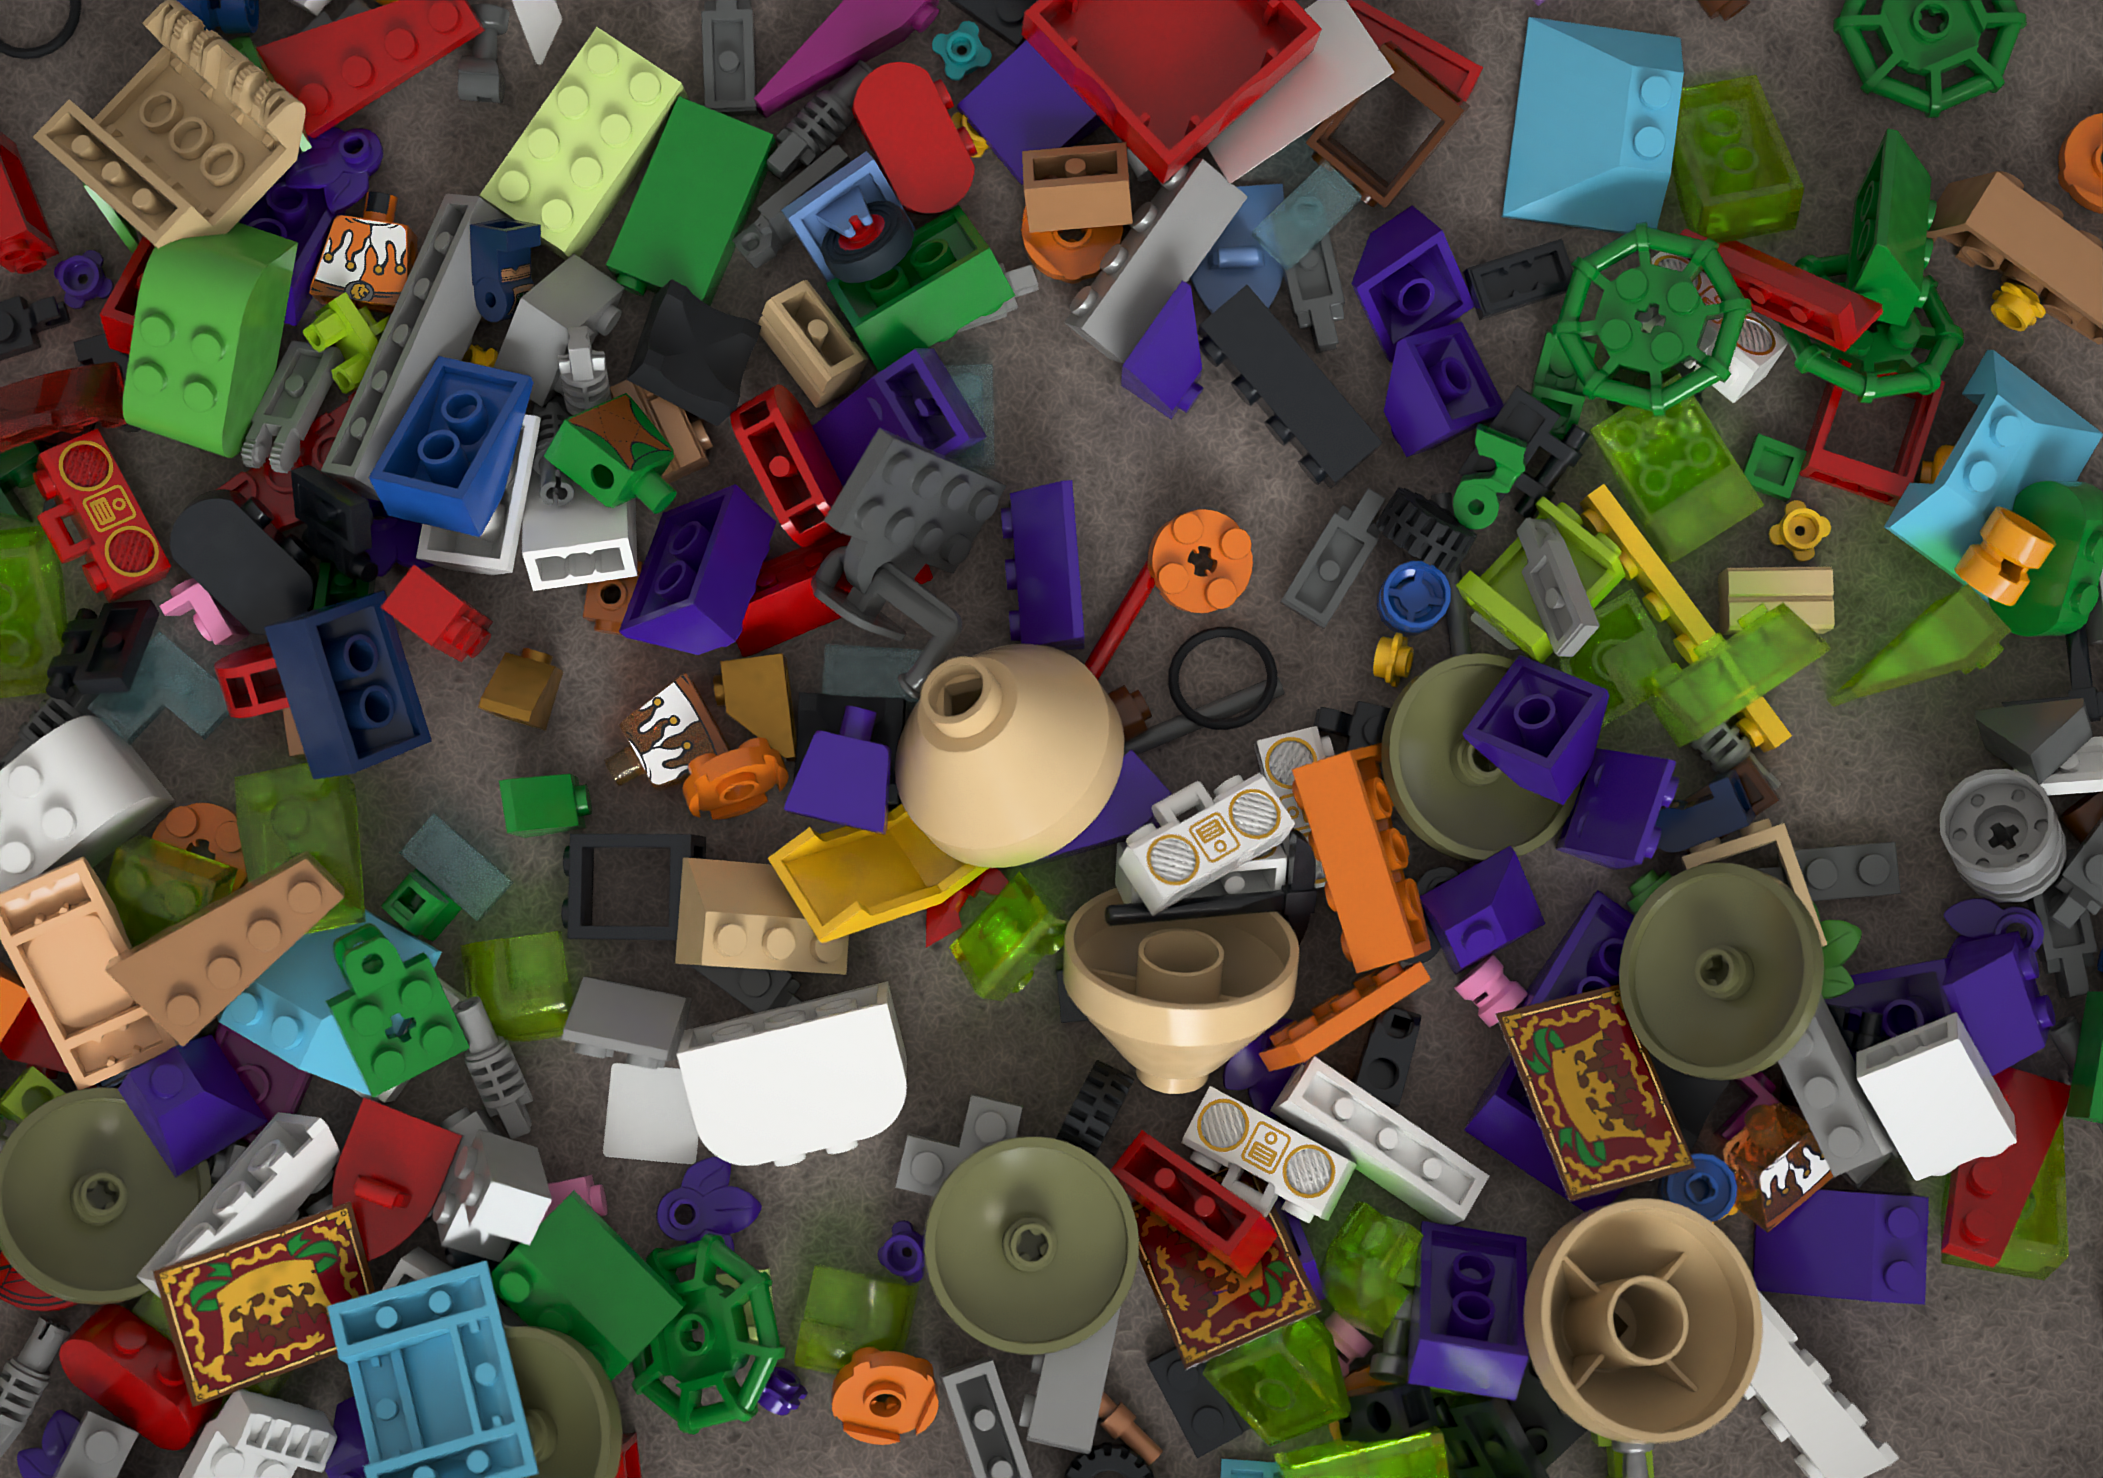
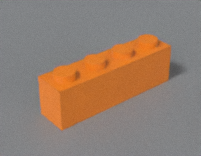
M1382 743L1350 750L1292 769L1295 778L1292 784L1293 795L1299 808L1306 813L1311 829L1308 835L1309 844L1315 858L1321 861L1327 879L1324 886L1325 896L1330 908L1338 914L1343 929L1341 934L1342 950L1347 960L1354 964L1356 974L1412 958L1431 950L1417 884L1413 879H1405L1403 869L1408 866V856L1410 853L1406 836L1400 834L1396 828H1393L1391 815L1394 804L1388 793L1387 786L1383 782L1379 763L1382 762Z

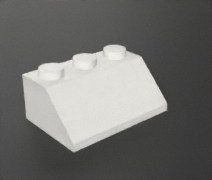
M534 415L524 416L504 495L481 537L422 524L416 555L417 559L445 569L486 575L513 572L541 422L540 417Z

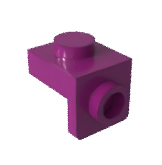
M1762 1072L1743 1078L1732 1079L1749 1097L1713 1133L1725 1146L1747 1127L1744 1119L1749 1109L1757 1105H1762L1766 1118L1759 1119L1752 1126L1753 1133H1758L1760 1138L1767 1133L1768 1129L1765 1121L1779 1108L1781 1103L1772 1095L1776 1090L1775 1085Z

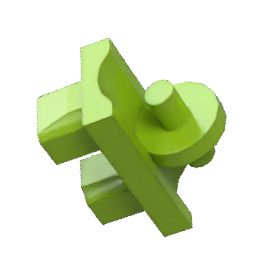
M345 292L316 311L315 315L317 317L303 330V334L312 348L319 353L334 343L340 349L346 361L332 369L331 372L332 378L342 393L347 394L358 389L390 315L377 322L367 306L357 310Z

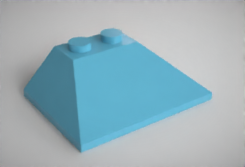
M1533 17L1528 18L1502 217L1627 234L1636 229V223L1647 222L1648 227L1657 229L1671 175L1684 75L1680 37Z
M1994 350L1986 351L1962 392V395L1976 404L1978 408L1933 484L1909 483L1884 526L1888 531L1987 603H1989L1988 596L1962 580L1956 574L1954 568L1971 544L1982 543L1983 539L1979 531L1995 507L2000 506L2012 511L2016 496L2024 488L2036 482L2077 481L2103 436L2101 431Z
M277 862L275 868L283 863ZM343 898L216 1017L221 1024L296 1068L366 1095H371L326 1004L327 1000L350 989L335 961L333 942L336 938L367 923H371L393 944L402 962L424 952L433 968H435L442 952L352 901ZM364 941L358 942L357 944L354 945V947L357 946V945H359V944H361V943H363ZM399 1013L394 1014L390 1017L392 1026L385 1030L386 1035L396 1034L401 1036L410 1018L404 1019Z
M487 1261L327 1306L338 1357L348 1365L370 1461L369 1465L364 1466L366 1478H526L539 1474Z

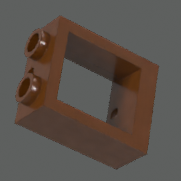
M1392 41L1384 43L1378 50L1381 51L1395 72L1390 77L1441 118V121L1390 184L1387 183L1332 137L1366 92L1322 121L1306 142L1308 146L1315 150L1311 157L1319 166L1333 175L1339 170L1354 183L1351 191L1364 203L1373 208L1378 203L1382 207L1387 208L1395 201L1470 108V105Z

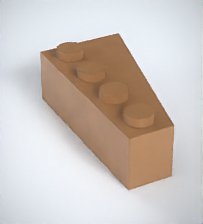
M1995 171L1949 183L1937 201L1934 220L1927 231V237L1932 238L1934 242L1937 237H1942L1960 248L1955 258L1972 268L1977 264L1983 268L1996 270L2003 274L2001 286L2005 282L2026 286L2037 296L2044 299L2041 305L2047 314L2095 343L2103 344L2102 241L2089 232L2076 230L2063 220L2064 214L2061 210L2048 202L2037 201L2023 190L2024 184L2017 177L2007 172Z
M305 851L245 884L244 887L203 907L199 912L172 927L169 926L134 948L109 959L105 971L183 1047L344 898L345 888L308 851Z

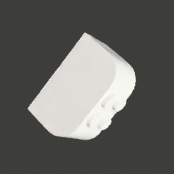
M90 715L70 720L40 738L0 770V892L85 856L92 868L95 867L175 802L113 722Z
M888 981L804 1001L787 1007H779L684 1030L677 1051V1058L697 1133L704 1145L714 1155L732 1164L749 1166L774 1161L775 1166L781 1167L803 1161L806 1158L805 1153L825 1148L828 1154L849 1151L858 1146V1140L875 1136L889 1127L899 1115L906 1097L907 1057Z

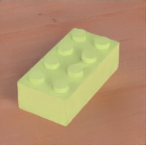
M596 27L479 196L509 219L540 224L541 244L564 260H567L573 254L580 257L657 147L678 96L689 100L683 84Z

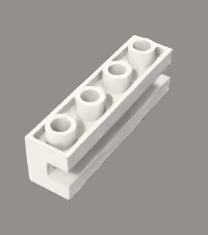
M1315 1056L1309 1059L1305 1066L1301 1064L1296 1067L1270 1110L1318 1144L1356 1163V1170L1434 1223L1453 1225L1465 1220L1489 1178V1175Z

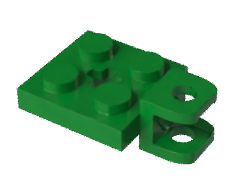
M371 923L358 927L334 940L333 955L350 989L327 1000L326 1004L373 1098L470 1048L434 968L424 952L402 962L393 944ZM364 941L363 943H361V944H359V945H357V946L354 947V945L357 944L358 942ZM399 1013L404 1019L411 1017L412 1022L407 1027L405 1034L401 1036L396 1034L386 1035L385 1030L392 1026L390 1017L394 1014Z

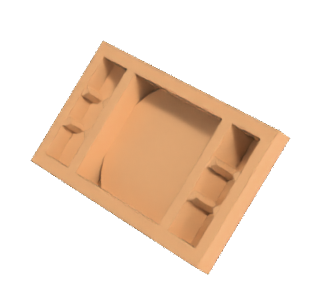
M85 856L0 892V940L78 1090L90 1087L149 1061L179 1045L105 971L109 959L133 947L127 937L114 902Z

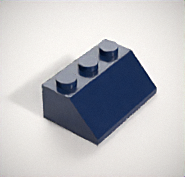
M385 590L308 611L264 627L313 780L354 774L432 742L394 618L381 608L387 599Z

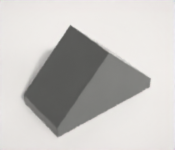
M2084 698L1975 710V720L1985 749L2020 773L2028 775L2039 785L2093 737L2092 725Z

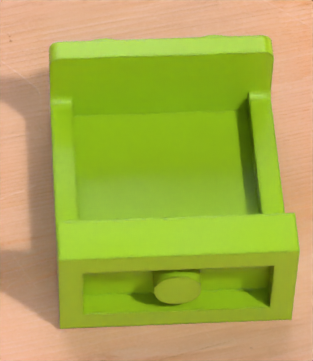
M1542 496L1536 503L1539 512L1536 519L1547 520L1549 518L1555 523L1566 543L1588 599L1594 609L1626 576L1619 559L1622 552L1605 534L1598 532L1593 536L1581 526L1584 523L1582 518L1566 503L1560 502L1555 506ZM1518 537L1480 578L1470 570L1456 586L1465 600V604L1531 659L1543 663L1554 650L1522 574V570L1528 564V558Z

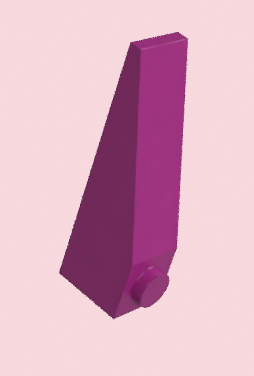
M843 0L754 97L758 112L767 118L846 74L858 60L866 63L905 41L914 30L922 33L937 17L939 9L936 6L939 4V0Z

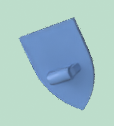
M1283 184L1236 186L1248 196L1190 277L1198 296L1211 314L1246 285L1253 290L1268 309L1273 303L1280 288L1283 271L1271 224V216L1285 212Z

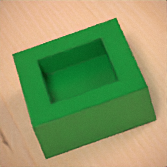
M1758 433L1754 437L1737 484L1787 502L1793 492L1807 451Z

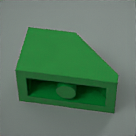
M572 774L499 780L508 834L529 838L586 828L584 816L592 815V804L587 784L579 785L578 777Z

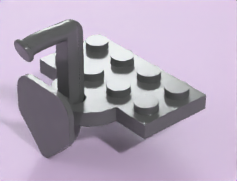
M879 428L824 519L827 524L838 532L852 536L848 546H840L829 553L811 580V586L815 597L844 619L867 631L898 641L904 639L906 632L880 612L885 602L888 601L932 634L911 669L907 673H901L898 676V682L903 690L912 698L920 699L925 680L937 666L944 662L962 631V619L957 611L915 581L914 578L925 564L952 574L955 572L958 565L968 556L971 544L981 527L995 512L998 500L1006 485L989 474ZM843 572H845L847 581L853 586L849 593L836 586Z

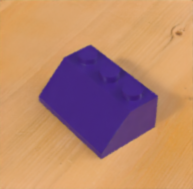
M1072 480L1054 482L1010 493L1011 507L1001 508L1003 539L1013 538L1015 558L1005 559L1007 590H1017L1019 610H1009L1011 642L1021 641L1022 644L1044 645L1061 651L1084 649L1085 636Z
M736 484L662 513L619 632L629 639L696 655L720 647H727L736 642L743 629L742 622L749 601L756 591V581L763 560L770 550L769 543L776 521Z
M1510 1052L1478 1100L1464 1131L1569 1201ZM1626 1187L1569 1202L1586 1212L1611 1204Z

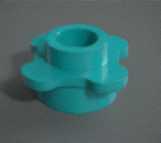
M964 21L960 23L957 30L947 35L940 33L933 39V51L941 55L946 66L945 74L951 80H961L965 75L977 70L978 67L985 68L991 62V51L982 45L978 37L979 28L974 22ZM965 47L967 52L964 55H960L957 53V49Z

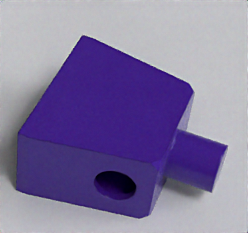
M846 706L839 735L816 730L785 802L784 810L786 812L886 835L891 749L889 746L870 742L876 712L859 707Z

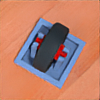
M867 151L781 209L826 282L838 278L845 283H860L874 279L891 270L904 258L911 248L914 238L913 231L916 230L875 160Z

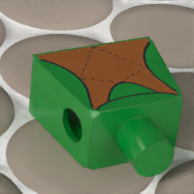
M627 393L566 418L544 454V457L606 507L614 508L637 497L654 514H658L670 505L677 494V491L662 478L674 457V450Z

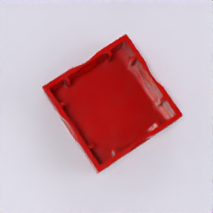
M1038 0L1024 12L1021 35L1122 142H1126L1127 147L1154 176L1164 184L1313 52L1322 28L1295 0Z

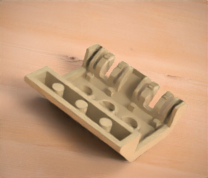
M165 0L142 23L163 47L101 112L92 119L69 99L33 136L38 143L158 249L168 243L184 238L227 234L297 161L306 108L299 100L285 91L275 81L267 82L265 72L255 66L253 62L230 43L222 39L219 34L213 30L209 31L206 29L205 31L203 21L192 14L179 1Z

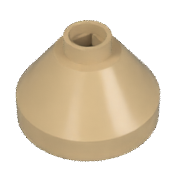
M1011 644L989 649L970 657H956L943 662L929 674L923 684L921 698L904 725L895 759V779L898 794L905 810L915 824L940 850L952 858L970 865L988 868H1005L1030 863L1046 857L1070 843L1102 811L1112 795L1122 768L1124 757L1123 726L1115 704L1095 676L1083 663L1064 651L1044 645Z
M1117 888L1101 893L1083 904L1071 917L1066 927L1063 982L1071 1000L1125 1059L1136 1068L1137 1077L1145 1086L1168 1094L1189 1093L1201 1088L1208 1081L1209 1073L1218 1069L1276 1023L1290 1008L1296 992L1299 944L1289 923L1276 911L1109 926L1105 920L1106 907L1108 905L1124 904Z
M1632 1199L1600 1206L1573 1218L1557 1231L1541 1251L1531 1272L1525 1295L1524 1328L1526 1342L1535 1371L1543 1386L1558 1406L1574 1421L1600 1436L1615 1441L1639 1444L1662 1443L1687 1439L1705 1432L1725 1418L1739 1403L1746 1393L1758 1365L1763 1336L1762 1312L1757 1288L1746 1262L1735 1245L1717 1226L1699 1213L1673 1202L1659 1199Z

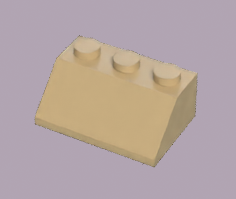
M683 858L675 964L846 975L849 935L825 943L820 942L772 865Z

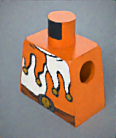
M369 191L366 194L363 218L345 215L336 216L309 292L321 304H328L346 292L357 309L367 306L369 311L392 314L417 258L416 234L409 226L394 223L397 197L387 193Z

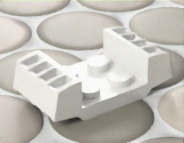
M240 1389L232 1393L218 1417L206 1424L178 1478H292L297 1466L322 1473L333 1451L337 1435L323 1411Z

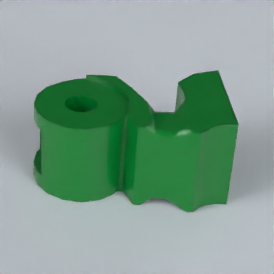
M1480 423L1477 426L1475 439L1478 453L1481 456L1493 459L1496 467L1491 472L1463 475L1453 497V510L1456 519L1466 528L1474 530L1486 528L1494 522L1498 516L1500 506L1499 493H1509L1514 482L1526 469L1524 452L1527 442Z
M417 868L410 872L381 904V907L396 922L414 934L416 938L423 935L432 942L464 907L427 873Z

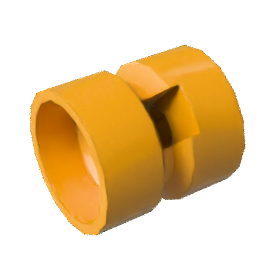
M1997 506L1979 531L1983 539L1982 543L1971 544L1954 570L1962 580L1982 594L2004 605L2013 606L2031 581L2027 571L2040 568L2056 545V542L2047 532L2028 519L2006 508Z

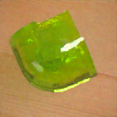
M1633 589L1595 609L1594 612L1600 625L1573 657L1560 656V671L1608 690L1609 699L1602 727L1682 680L1656 636L1658 632Z
M561 931L499 938L460 946L467 999L477 996L481 998L497 1036H503L505 1040L511 1042H531L562 1037L574 1000L572 985L568 983Z
M1357 1201L1328 1246L1320 1267L1322 1292L1334 1311L1351 1326L1382 1338L1410 1293L1396 1280L1424 1235L1411 1224L1382 1215L1366 1202Z
M816 1264L813 1270L804 1317L801 1321L794 1366L836 1376L845 1365L852 1362V1355L861 1348L873 1347L879 1351L902 1352L910 1334L920 1284Z

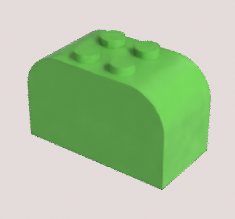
M238 222L227 234L184 238L168 243L159 249L155 246L146 265L138 294L123 394V416L127 424L226 458H233L242 451L243 442H246V436L252 426L251 419L276 372L298 242Z

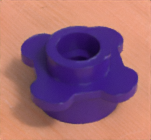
M88 250L84 252L83 256H72L65 261L59 262L54 269L55 278L58 279L60 286L66 292L64 301L71 308L80 309L84 307L86 301L96 297L108 298L114 289L113 282L106 278L103 271L104 259L97 251ZM83 275L88 276V282L85 284L80 283V277Z
M902 1220L893 1225V1235L878 1250V1260L894 1275L903 1277L908 1283H916L924 1276L923 1236L914 1231L913 1225L909 1221ZM905 1247L912 1250L911 1256L904 1254Z
M775 1367L758 1403L772 1413L788 1415L792 1409H798L801 1404L799 1399H805L808 1392L793 1372L783 1367Z

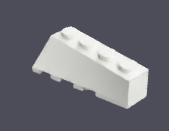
M278 1112L136 1277L160 1298L153 1274L154 1270L296 1221L299 1216L297 1209L310 1194L317 1193L328 1184L334 1174L332 1168L339 1161L341 1153L328 1125L319 1117Z
M1757 1289L1762 1312V1346L1755 1374L1743 1396L1749 1400L1755 1395L1767 1411L1761 1416L1764 1424L1781 1443L1789 1438L1801 1454L1794 1460L1808 1478H1864L1890 1466L1898 1460L1899 1457L1887 1442L1882 1444L1866 1434L1862 1429L1866 1425L1865 1422L1868 1421L1865 1416L1839 1391L1834 1393L1828 1385L1832 1383L1828 1372L1805 1348L1801 1351L1795 1345V1342L1798 1340L1796 1334Z

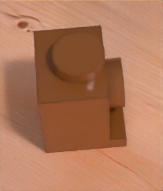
M637 561L638 576L588 583L583 618L590 622H595L594 631L622 635L619 630L644 565L642 561ZM611 586L619 587L621 590L620 599L614 604H607L604 601L605 590Z

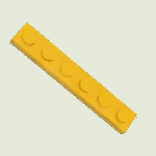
M1602 484L1588 494L1579 503L1584 510L1580 514L1584 525L1593 536L1601 532L1620 548L1622 554L1619 556V559L1626 574L1624 578L1628 581L1634 578L1646 593L1642 600L1649 613L1660 623L1666 620L1677 635L1673 642L1678 652L1688 663L1693 664L1697 662L1707 675L1708 679L1704 683L1710 695L1721 706L1728 704L1740 720L1736 723V726L1740 729V735H1746L1750 740L1749 743L1752 748L1759 746L1764 753L1777 748L1792 737L1788 729L1606 485Z

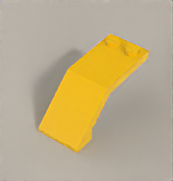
M900 804L888 813L886 835L849 826L819 834L809 827L768 857V860L814 934L822 943L941 904L989 869L988 867H979L961 862L940 850L910 818L903 804Z

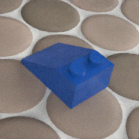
M438 356L369 476L388 516L481 537L504 495L533 386L531 376Z

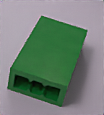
M678 96L606 266L611 274L617 278L616 282L625 287V291L643 297L646 290L657 294L673 279L686 286L702 302L711 306L736 247L732 240L743 231L767 175V159L778 148L774 134Z

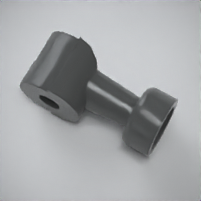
M473 4L471 7L485 28V31L475 37L472 56L462 55L458 66V96L461 101L502 104L506 83L497 65V35H502L508 31L510 12L497 5Z

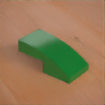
M1546 330L1530 394L1560 413L1561 416L1550 432L1563 439L1573 423L1578 425L1585 401V395L1582 394L1584 387L1558 339L1552 338L1551 330ZM1582 338L1591 357L1594 359L1598 345L1597 342Z

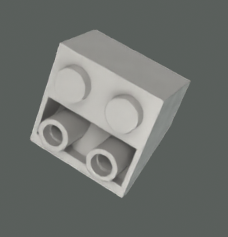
M583 977L561 1040L575 1042L574 1052L578 1054L605 1058L613 1057L614 1051L628 1053L627 1064L657 1069V1067L664 1068L665 1061L678 1060L677 1051L684 1030H686L692 998L593 977Z

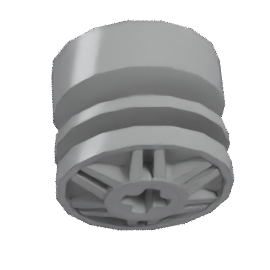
M2010 769L1983 770L1963 779L1948 794L1940 812V835L1963 882L1975 893L1999 903L2023 902L2042 894L2059 878L2067 859L2066 837L2045 789L2031 777ZM2008 840L2010 844L2015 846L2007 850L2000 844Z

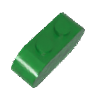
M2036 482L2024 488L2016 496L2012 511L2047 532L2055 540L2056 545L2040 568L2027 571L2031 581L2015 605H2004L1989 597L1988 600L1997 621L2005 629L2016 635H2067L2077 631L2087 623L2090 612L2098 600L2099 591L2097 587L2103 570V492L2094 485L2085 482Z

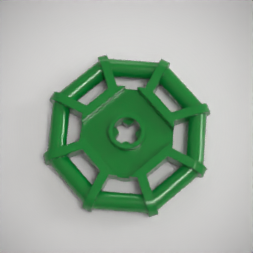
M1845 0L1839 17L1833 20V32L1840 35L1863 84L1860 89L1866 95L1871 92L1924 112L1926 118H1938L1942 111L1986 92L1996 93L2003 87L2005 83L2003 74L2019 32L2026 27L2027 22L2026 14L2019 11L2015 0H1991L1996 11L1995 13H1987L1981 0H1883L1877 15H1862L1867 0ZM1927 10L1931 17L1940 15L1943 22L1937 27L1936 34L1921 28L1919 24L1922 20L1921 11ZM1985 29H1996L1998 32L1986 61L1977 52L1978 41ZM1862 31H1876L1888 59L1879 68ZM1961 65H1965L1974 73V76L1942 89L1941 74ZM1895 66H1898L1908 74L1924 76L1926 90L1886 75Z
M1647 222L1636 223V229L1586 257L1581 258L1577 256L1571 264L1574 270L1557 323L1551 326L1552 338L1558 339L1584 387L1582 394L1590 400L1599 397L1652 411L1654 417L1664 416L1667 409L1716 382L1721 381L1725 383L1732 375L1729 367L1746 315L1752 312L1751 300L1744 298L1718 252L1719 244L1712 238L1704 241L1648 227ZM1651 249L1688 258L1691 261L1682 272L1653 265ZM1639 251L1640 266L1623 271L1613 281H1610L1600 273ZM1703 269L1722 301L1721 303L1705 305L1692 283ZM1592 283L1603 292L1595 320L1579 322ZM1651 307L1659 308V316L1666 319L1664 325L1654 326L1651 333L1642 332L1643 324L1637 320L1641 312H1648ZM1722 319L1711 356L1707 355L1699 349L1708 320ZM1599 336L1610 356V359L1601 369L1597 368L1581 337ZM1692 359L1701 366L1666 387L1663 386L1662 375L1671 371L1670 368L1680 362L1684 364ZM1620 369L1629 370L1650 376L1651 389L1612 379Z
M1849 253L1818 258L1808 254L1798 259L1795 266L1834 283L1828 277L1847 274ZM1931 275L1925 276L1930 278V287L1922 309L1932 328L1921 326L1914 310L1904 327L1876 320L1871 325L1874 333H1870L1867 329L1844 352L1815 338L1816 343L1812 344L1808 335L1775 321L1779 323L1796 358L1794 367L1801 374L1810 372L1856 395L1858 402L1870 404L1874 398L1914 392L1929 395L1940 387V377L1952 355L1964 344V332L1962 328L1954 324L1937 291L1938 282ZM1846 282L1835 283L1844 288L1846 286ZM1915 347L1931 350L1925 362L1919 363L1910 355ZM1839 358L1851 363V367L1848 368L1838 363ZM1893 372H1897V373H1898V374H1894V375H1887V376L1877 377V375H1879V374H1886V373H1893Z
M708 1233L701 1240L666 1250L655 1248L647 1255L646 1263L687 1304L632 1361L635 1379L631 1385L637 1395L644 1394L678 1423L679 1430L683 1433L695 1435L702 1428L734 1420L749 1421L758 1412L757 1402L778 1360L785 1358L786 1346L780 1343L769 1288L773 1284L768 1272H759L726 1246L724 1238L720 1235ZM696 1263L694 1279L680 1282L675 1273L677 1268ZM717 1266L741 1285L735 1290L729 1285H722L716 1280ZM748 1301L751 1303L758 1340L749 1338L743 1307ZM698 1322L704 1329L705 1338L703 1345L701 1341H694L692 1337V1331L698 1329ZM750 1355L756 1356L740 1387L735 1378L738 1370L745 1367ZM672 1375L680 1382L675 1384L681 1389L680 1396L663 1383V1376ZM716 1386L724 1401L703 1406L701 1404L702 1389Z

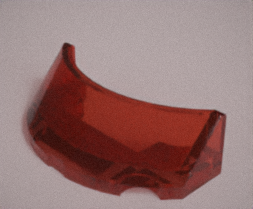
M113 361L60 370L0 387V452L60 431L71 434L84 431V426L101 421L103 428H115L127 424L123 416L124 384L118 363Z

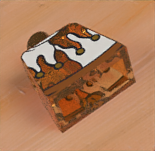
M685 672L619 724L630 746L604 759L619 787L645 773L653 788L662 791L684 783L691 775L688 764L696 757L708 753L718 756L731 751V748L692 677Z
M1773 1103L1771 1106L1757 1105L1749 1109L1744 1118L1746 1127L1731 1138L1723 1149L1724 1161L1734 1173L1737 1184L1734 1206L1767 1233L1834 1177L1808 1123L1782 1103Z

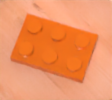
M1398 961L1382 969L1380 967L1375 968L1353 982L1355 988L1340 996L1338 993L1314 1006L1311 1009L1314 1015L1298 1023L1294 1020L1273 1032L1269 1036L1273 1044L1258 1054L1269 1072L1303 1063L1429 982L1431 978L1421 961L1402 967Z

